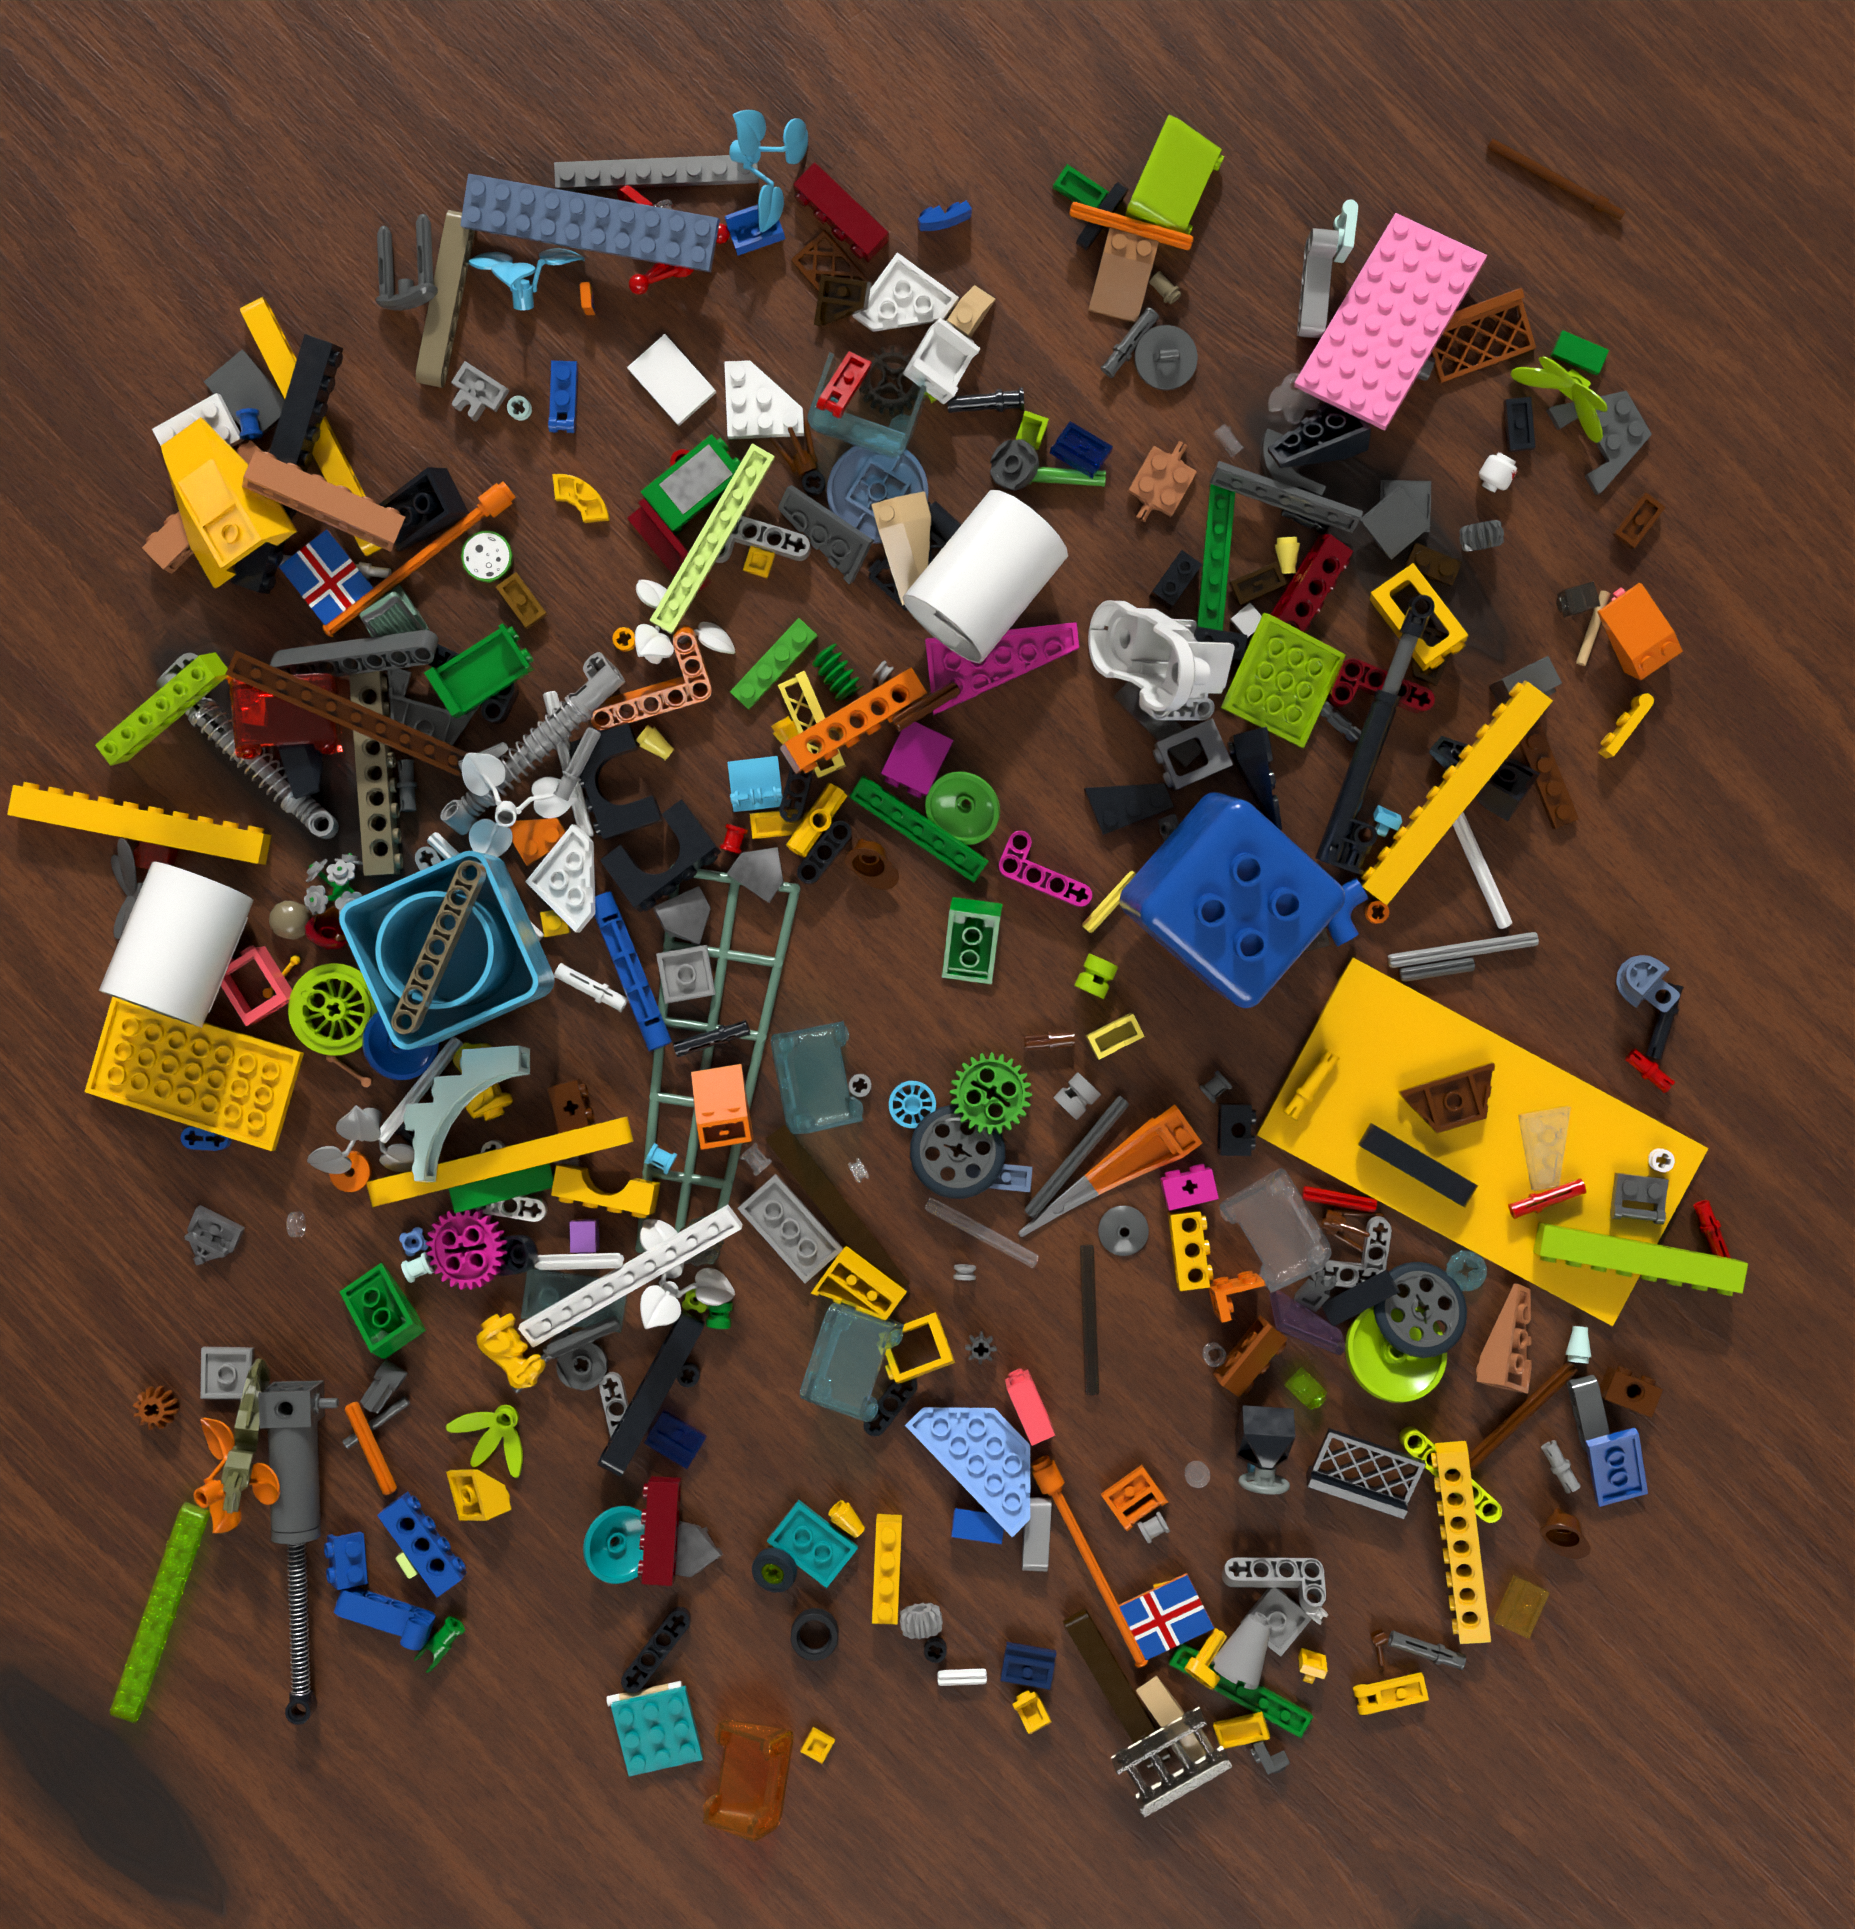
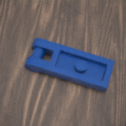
M551 360L549 432L557 433L558 430H566L567 433L576 432L577 361ZM559 414H567V419L559 420Z

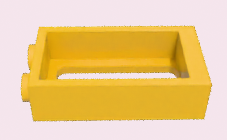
M1412 563L1372 591L1369 600L1400 640L1402 636L1400 629L1405 615L1392 600L1391 596L1411 583L1420 595H1427L1432 598L1435 604L1433 613L1446 628L1449 636L1434 647H1429L1423 639L1418 638L1412 657L1424 671L1429 667L1431 669L1438 667L1444 662L1443 657L1450 652L1454 655L1466 646L1465 642L1468 634L1414 563Z

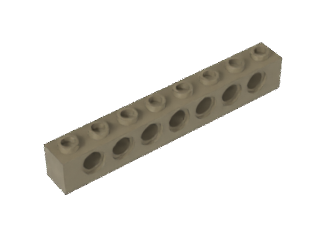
M375 671L349 675L351 701L390 717V702H388L387 698L389 681L386 673ZM375 691L377 695L376 701L368 704V694ZM353 730L364 876L400 875V869L403 868V856L401 853L399 854L398 843H401L402 837L400 828H397L396 818L400 816L399 805L395 803L394 794L398 791L396 786L397 779L393 778L396 757L394 752H391L390 746ZM379 742L381 747L379 753L372 755L371 745ZM380 767L382 769V776L379 780H374L372 776L373 770ZM382 792L384 802L377 806L374 802V797L377 793ZM383 817L386 821V827L384 830L378 831L376 822ZM385 843L388 847V852L385 856L381 857L378 853V847L380 844Z

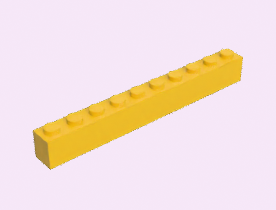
M1524 680L1522 684L1518 682L1509 692L1511 698L1505 705L1501 703L1492 714L1495 718L1489 725L1484 724L1475 735L1478 739L1472 746L1468 744L1459 755L1461 760L1455 767L1451 765L1442 776L1445 780L1439 787L1435 785L1426 796L1428 801L1422 808L1418 806L1409 817L1412 821L1406 828L1402 826L1393 837L1396 841L1390 848L1386 846L1378 855L1377 859H1379V862L1375 867H1368L1361 876V879H1363L1362 887L1384 904L1388 905L1552 703V699L1528 681Z
M23 782V787L13 785L7 814L10 816L266 865L271 835L263 834L264 828L248 826V830L238 829V823L223 821V825L213 824L214 819L198 816L196 821L188 819L189 814L173 811V816L164 814V809L148 806V811L139 809V804L123 801V806L114 805L115 799L99 796L98 801L89 800V794L73 792V796L64 795V789L48 787V791L39 790L40 785Z

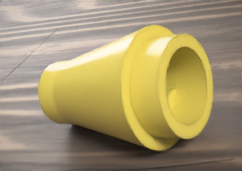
M1297 537L1277 538L1275 549L1282 574L1296 573L1300 543H1297Z
M649 725L645 727L635 740L640 744L639 747L664 760L674 750L655 727L651 728Z

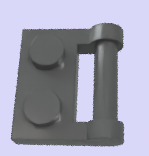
M1615 1173L1610 1209L1611 1218L1621 1219V1217L1649 1220L1653 1221L1654 1224L1663 1225L1666 1219L1665 1204L1668 1179ZM1622 1201L1654 1203V1211L1622 1207Z

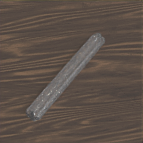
M930 1198L925 1205L926 1211L1031 1268L1037 1264L1039 1256L934 1198Z

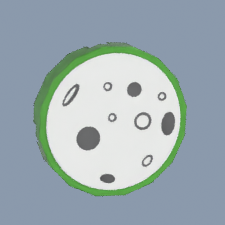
M477 532L467 539L462 548L461 558L463 567L470 576L478 581L494 582L506 576L512 567L513 553L511 546L504 537L496 532Z

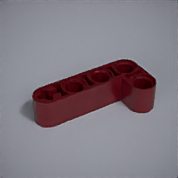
M1348 659L1342 663L1327 696V700L1334 707H1343L1352 701L1357 689L1375 696L1377 689L1382 690L1388 672L1359 659ZM1346 665H1351L1355 668V677L1352 678L1346 675ZM1370 675H1375L1379 679L1378 687H1372L1369 684L1368 678ZM1403 679L1401 684L1402 696L1398 706L1413 713H1422L1430 709L1435 701L1432 691ZM1337 688L1345 691L1346 699L1344 701L1336 698L1335 690ZM1419 696H1422V701L1425 702L1421 706L1418 705L1419 700L1415 699Z

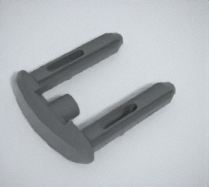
M420 214L416 221L418 285L414 286V281L411 279L398 280L399 294L394 295L392 234L387 226H381L378 230L379 297H376L375 301L382 308L397 311L413 309L432 300L438 293V288L433 285L431 222L426 214Z

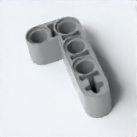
M1312 228L1306 239L1297 336L1321 338L1326 330L1332 260L1337 251L1338 230Z
M741 516L725 544L724 553L719 555L715 562H726L731 556L735 542L764 549L796 561L807 559L811 553V546L808 538L803 534ZM749 527L757 529V534L753 538L744 536L745 530ZM774 534L782 537L781 542L776 546L768 543L769 537ZM787 538H789L791 545L798 546L799 542H802L805 549H800L799 553L796 552L795 547L787 544Z
M1231 1558L1227 1561L1222 1571V1580L1229 1587L1298 1588L1300 1606L1307 1613L1319 1611L1326 1600L1324 1568L1317 1559ZM1232 1568L1235 1569L1236 1573H1239L1237 1577L1234 1576L1233 1572H1230ZM1261 1568L1266 1576L1262 1578L1256 1576L1254 1569ZM1285 1568L1289 1570L1291 1577H1283L1279 1569ZM1310 1568L1314 1570L1316 1577H1308L1304 1569ZM1307 1594H1314L1319 1602L1311 1603L1307 1599Z

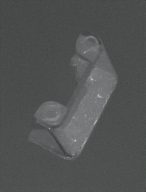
M1282 1168L1271 1172L1224 1200L1219 1205L1223 1219L1231 1224L1239 1223L1263 1263L1259 1276L1265 1281V1287H1268L1271 1293L1322 1270L1331 1257L1332 1252L1328 1240L1291 1178Z

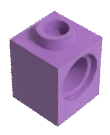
M573 1219L570 1221V1253L593 1254V1252L600 1249L599 1219Z

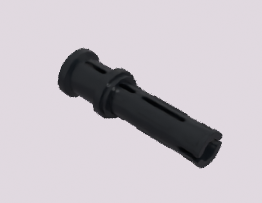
M1023 387L1013 391L998 389L995 393L954 396L948 401V413L996 409L1000 413L1005 409L1017 408L1025 411Z

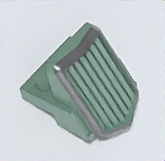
M401 585L384 594L359 614L371 637L430 630Z

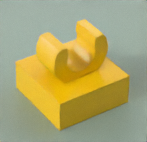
M1301 1648L1298 1658L1300 1672L1304 1673L1302 1680L1313 1684L1315 1677L1325 1679L1328 1672L1326 1655Z

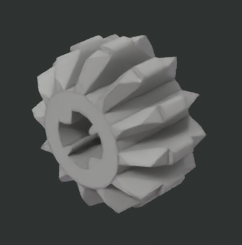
M933 1603L914 1604L913 1606L905 1607L900 1612L901 1630L903 1635L910 1639H928L929 1636H936L942 1630V1614L939 1606Z

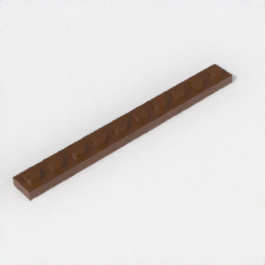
M237 650L235 651L225 675L463 778L458 761L463 760L468 752Z

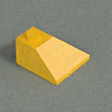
M449 1470L446 1472L459 1520L487 1521L512 1510L509 1502L510 1495L505 1485L479 1470Z

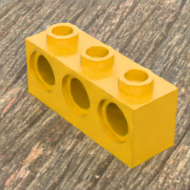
M1198 1209L1168 1212L1177 1288L1179 1291L1210 1288L1209 1280H1213V1270L1211 1265H1207L1206 1255H1210L1209 1241L1204 1240L1203 1230H1207L1206 1216L1201 1215V1211ZM1187 1218H1192L1195 1222L1194 1227L1188 1231L1183 1230V1221ZM1190 1243H1195L1198 1247L1197 1252L1191 1256L1186 1255V1246ZM1200 1269L1201 1275L1197 1280L1188 1279L1190 1270Z

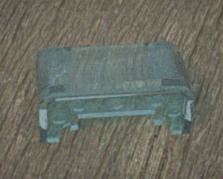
M844 1021L777 1033L771 1037V1048L785 1120L792 1134H808L863 1121V1105L861 1101L849 1095L840 1048L845 1046L846 1041L849 1039V1032L844 1025Z
M833 1303L825 1314L800 1389L801 1399L865 1422L872 1421L878 1412L876 1398L872 1397L871 1394L886 1349H891L900 1344L903 1337L902 1330L904 1324L887 1318L886 1321L857 1311L855 1307L844 1303Z

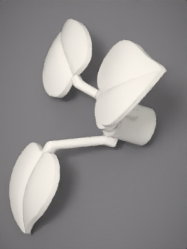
M639 580L636 585V592L641 601L655 609L667 591L665 587L649 580ZM701 622L698 625V629L694 630L699 641L704 646L718 652L735 653L731 639L719 626L710 622ZM640 624L635 631V645L638 657L644 656L649 662L659 664L663 658L670 657L674 652V646L671 644L669 637L659 633L660 627L656 626L654 628L647 624ZM686 635L678 642L683 644L684 642L689 640L690 637Z
M468 753L463 759L462 776L466 787L478 796L487 794L491 789L497 805L495 812L496 823L491 819H481L470 828L469 842L472 850L475 852L496 857L506 852L513 839L512 831L509 827L515 823L516 814H520L532 801H534L535 811L540 816L556 818L564 814L578 800L574 790L569 801L556 796L553 793L561 780L554 777H543L532 784L534 796L529 797L519 807H516L512 802L501 801L495 787L502 784L505 779V767L498 758L490 754Z
M646 1219L642 1222L640 1232L641 1245L645 1251H648L676 1235L677 1231L663 1221ZM704 1268L698 1271L695 1276L696 1283H692L680 1291L674 1282H666L667 1271L662 1274L659 1281L660 1287L657 1285L646 1288L641 1296L640 1310L642 1322L645 1329L674 1323L681 1315V1306L676 1298H681L683 1294L691 1289H696V1298L700 1302L711 1306L731 1301L735 1296V1291L724 1274L713 1268Z

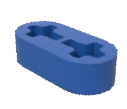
M193 1126L184 1129L180 1137L183 1146L195 1150L218 1151L226 1149L232 1143L231 1138L220 1135L225 1138V1141L218 1145V1141L210 1140V1136L218 1134ZM195 1131V1135L203 1136V1140L195 1141L193 1144V1140L189 1139V1134H193Z

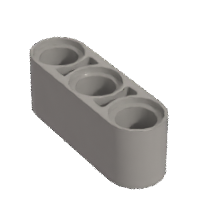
M1030 1497V1520L1023 1527L1022 1570L1048 1571L1051 1498Z

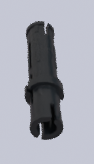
M1668 983L1680 993L1681 997L1684 987ZM1667 990L1662 1004L1668 1003L1671 1000V994ZM1680 998L1668 1012L1659 1011L1645 1055L1662 1060L1674 1016L1679 1012L1677 1006Z
M745 1019L732 1025L725 1026L723 1024L713 1031L673 1042V1046L679 1058L722 1043L724 1045L729 1044L732 1040L751 1035Z

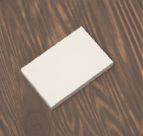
M666 334L660 337L627 367L678 426L716 394V390Z

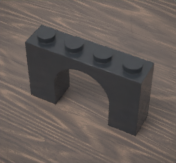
M629 723L600 732L601 736L579 777L581 778V781H579L581 788H586L588 797L585 798L587 808L590 813L594 812L597 820L593 822L597 836H602L604 840H609L664 821L657 799L653 795L624 805L612 804L604 798L599 788V775L603 766L613 758L639 750V746L635 741L636 738ZM581 739L570 742L572 749L569 750V755L571 759Z
M682 799L661 814L678 837L680 843L678 859L669 870L660 874L643 872L629 852L621 845L600 860L632 906L640 913L643 910L648 911L653 908L659 898L673 893L679 883L683 880L692 879L697 874L699 868L703 865L712 864L718 858L717 855L721 853L719 847Z

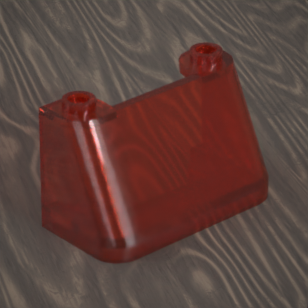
M331 674L294 675L340 696L336 678ZM233 679L230 682L234 746L237 758L254 759L262 753V746L312 743L323 754L329 755L335 752H343L342 725L237 679Z

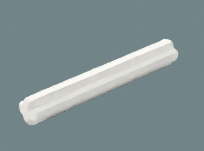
M619 1253L538 1255L535 1267L539 1270L621 1268L624 1257Z

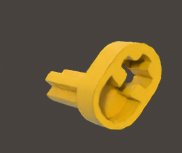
M1214 1628L1196 1658L1191 1657L1184 1668L1188 1674L1211 1690H1214L1220 1677L1208 1666L1227 1638L1225 1633L1217 1628Z

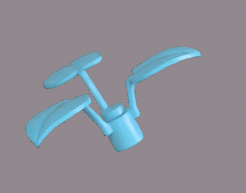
M742 110L733 114L738 140L732 142L729 154L732 161L743 163L744 169L750 170L768 184L761 188L758 200L760 232H765L780 218L784 207V197L781 188L774 187V182L752 165L760 160L761 152H785L787 163H799L807 151L808 132L803 120L794 118L787 123L784 129L783 142L785 146L761 147L760 141L764 138L766 132L764 116L755 110Z
M548 249L539 253L540 259L535 270V267L528 263L513 264V259L508 254L487 252L469 259L468 264L478 269H491L498 279L510 287L514 309L530 310L534 308L533 292H537V283L544 264L562 265L577 260L585 261V257L567 249ZM535 273L532 285H530L529 280L522 279Z

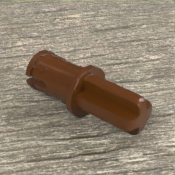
M1049 1031L1048 1034L1026 1036L1024 1037V1047L1026 1051L1044 1049L1052 1051L1055 1048L1075 1047L1074 1032L1051 1034Z

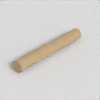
M1600 591L1576 661L1578 665L1586 666L1601 623L1597 611L1607 605L1611 594L1607 591Z

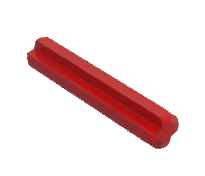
M1305 1186L1302 1191V1199L1306 1201L1372 1213L1377 1208V1200L1374 1198Z

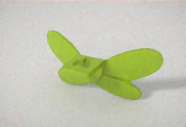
M1547 357L1539 358V362L1544 369L1519 367L1512 370L1511 377L1521 384L1538 388L1558 389L1574 402L1577 416L1587 436L1596 443L1602 440L1603 431L1595 409L1606 412L1608 408L1603 399L1588 388L1591 383L1574 369L1567 372L1562 366Z

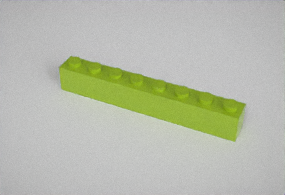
M1540 1222L1538 1223L1533 1250L1534 1253L1541 1256L1540 1260L1556 1263V1259L1566 1260V1265L1580 1268L1583 1263L1591 1265L1592 1270L1606 1272L1607 1268L1615 1269L1616 1274L1631 1277L1632 1273L1641 1274V1279L1657 1282V1278L1667 1279V1284L1681 1287L1684 1282L1692 1284L1691 1288L1701 1291H1707L1708 1287L1716 1288L1717 1293L1733 1296V1292L1743 1294L1748 1263L1738 1259Z

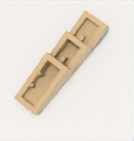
M1155 1676L1136 1690L1161 1728L1194 1772H1197L1215 1759L1211 1749L1201 1738L1195 1726L1158 1676Z

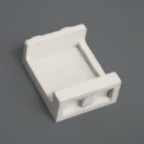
M940 318L928 329L903 374L944 405L955 396L959 389L956 387L972 358L979 353L980 347L971 338L957 331L950 322Z

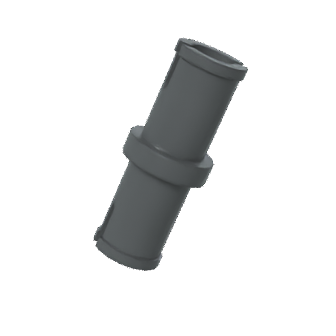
M411 759L397 761L399 783L396 786L400 792V812L417 811L415 799L417 782H414V760Z

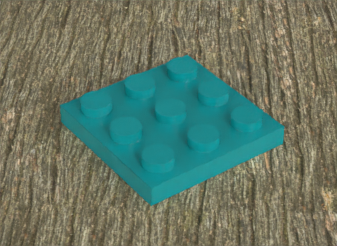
M686 1686L612 1702L611 1709L629 1776L703 1760V1751Z

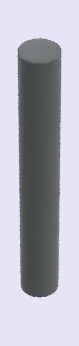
M403 1396L370 1420L368 1425L371 1431H374L410 1405L408 1398ZM355 1432L343 1440V1444L347 1449L359 1442Z

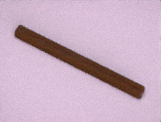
M1567 1361L1469 1453L1471 1472L1578 1372L1577 1367L1572 1362Z

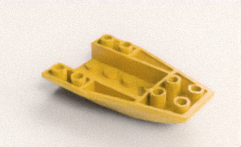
M200 417L161 445L189 546L214 588H218L235 576L236 573L232 566L265 542L277 546L297 532L281 503L242 487L243 477L249 464L203 418Z

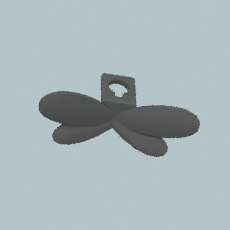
M122 838L117 843L118 855L115 854L111 857V867L115 878L127 895L114 924L113 934L116 939L121 938L143 883H137L133 854L126 840Z

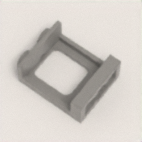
M1213 718L1154 744L1155 750H1153L1155 760L1158 764L1162 763L1166 772L1163 773L1165 783L1168 788L1172 787L1174 791L1233 765ZM1192 738H1198L1207 756L1208 764L1186 775H1176L1167 755V750Z

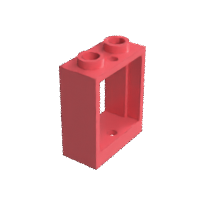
M249 946L240 952L241 957L236 960L232 958L221 983L222 989L245 1026L257 1024L288 1004L292 989L265 946ZM255 959L276 995L252 1010L230 974Z
M1017 1369L1009 1373V1378L1005 1379L1007 1391L1031 1445L1033 1446L1055 1436L1053 1425L1029 1370Z

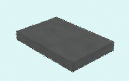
M243 349L204 381L213 394L218 393L222 396L230 414L239 425L240 420L236 417V411L246 408L259 410L260 415L257 416L259 429L263 431V435L278 424L285 399Z

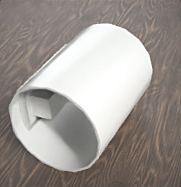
M990 490L902 599L912 616L933 637L959 656L971 662L981 663L1068 557L1067 548L1056 531L1029 506L1014 496L1000 490Z
M152 862L99 991L202 1028L217 996L254 900L237 890L171 865Z

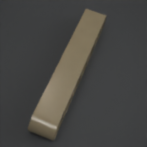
M448 210L445 218L433 285L438 288V293L429 301L416 368L417 383L441 388L445 386L469 266L468 260L470 259L475 230L465 229L460 226L462 212Z
M464 861L456 870L392 1016L391 1024L397 1033H414L422 1025L486 879V869L479 862ZM470 866H475L478 872L477 877L470 881L466 876V870ZM460 890L464 891L467 897L463 905L457 904L455 896ZM452 915L456 921L455 927L451 930H448L444 924L446 917ZM438 940H441L445 945L444 952L440 955L434 951V944ZM426 965H430L434 969V975L429 980L423 975V969ZM416 989L420 990L423 994V1000L420 1004H416L412 1000V994ZM405 1014L409 1015L412 1019V1025L409 1029L404 1028L401 1023V1019Z

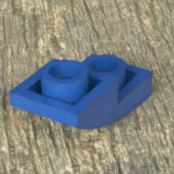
M967 200L961 204L959 202L952 204L946 210V213H944L940 205L934 209L929 207L920 213L918 228L920 231H935L955 226L971 218L972 208Z

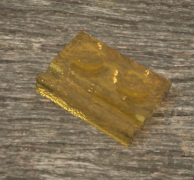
M1513 1575L1493 1620L1494 1623L1529 1639L1550 1594L1549 1591Z

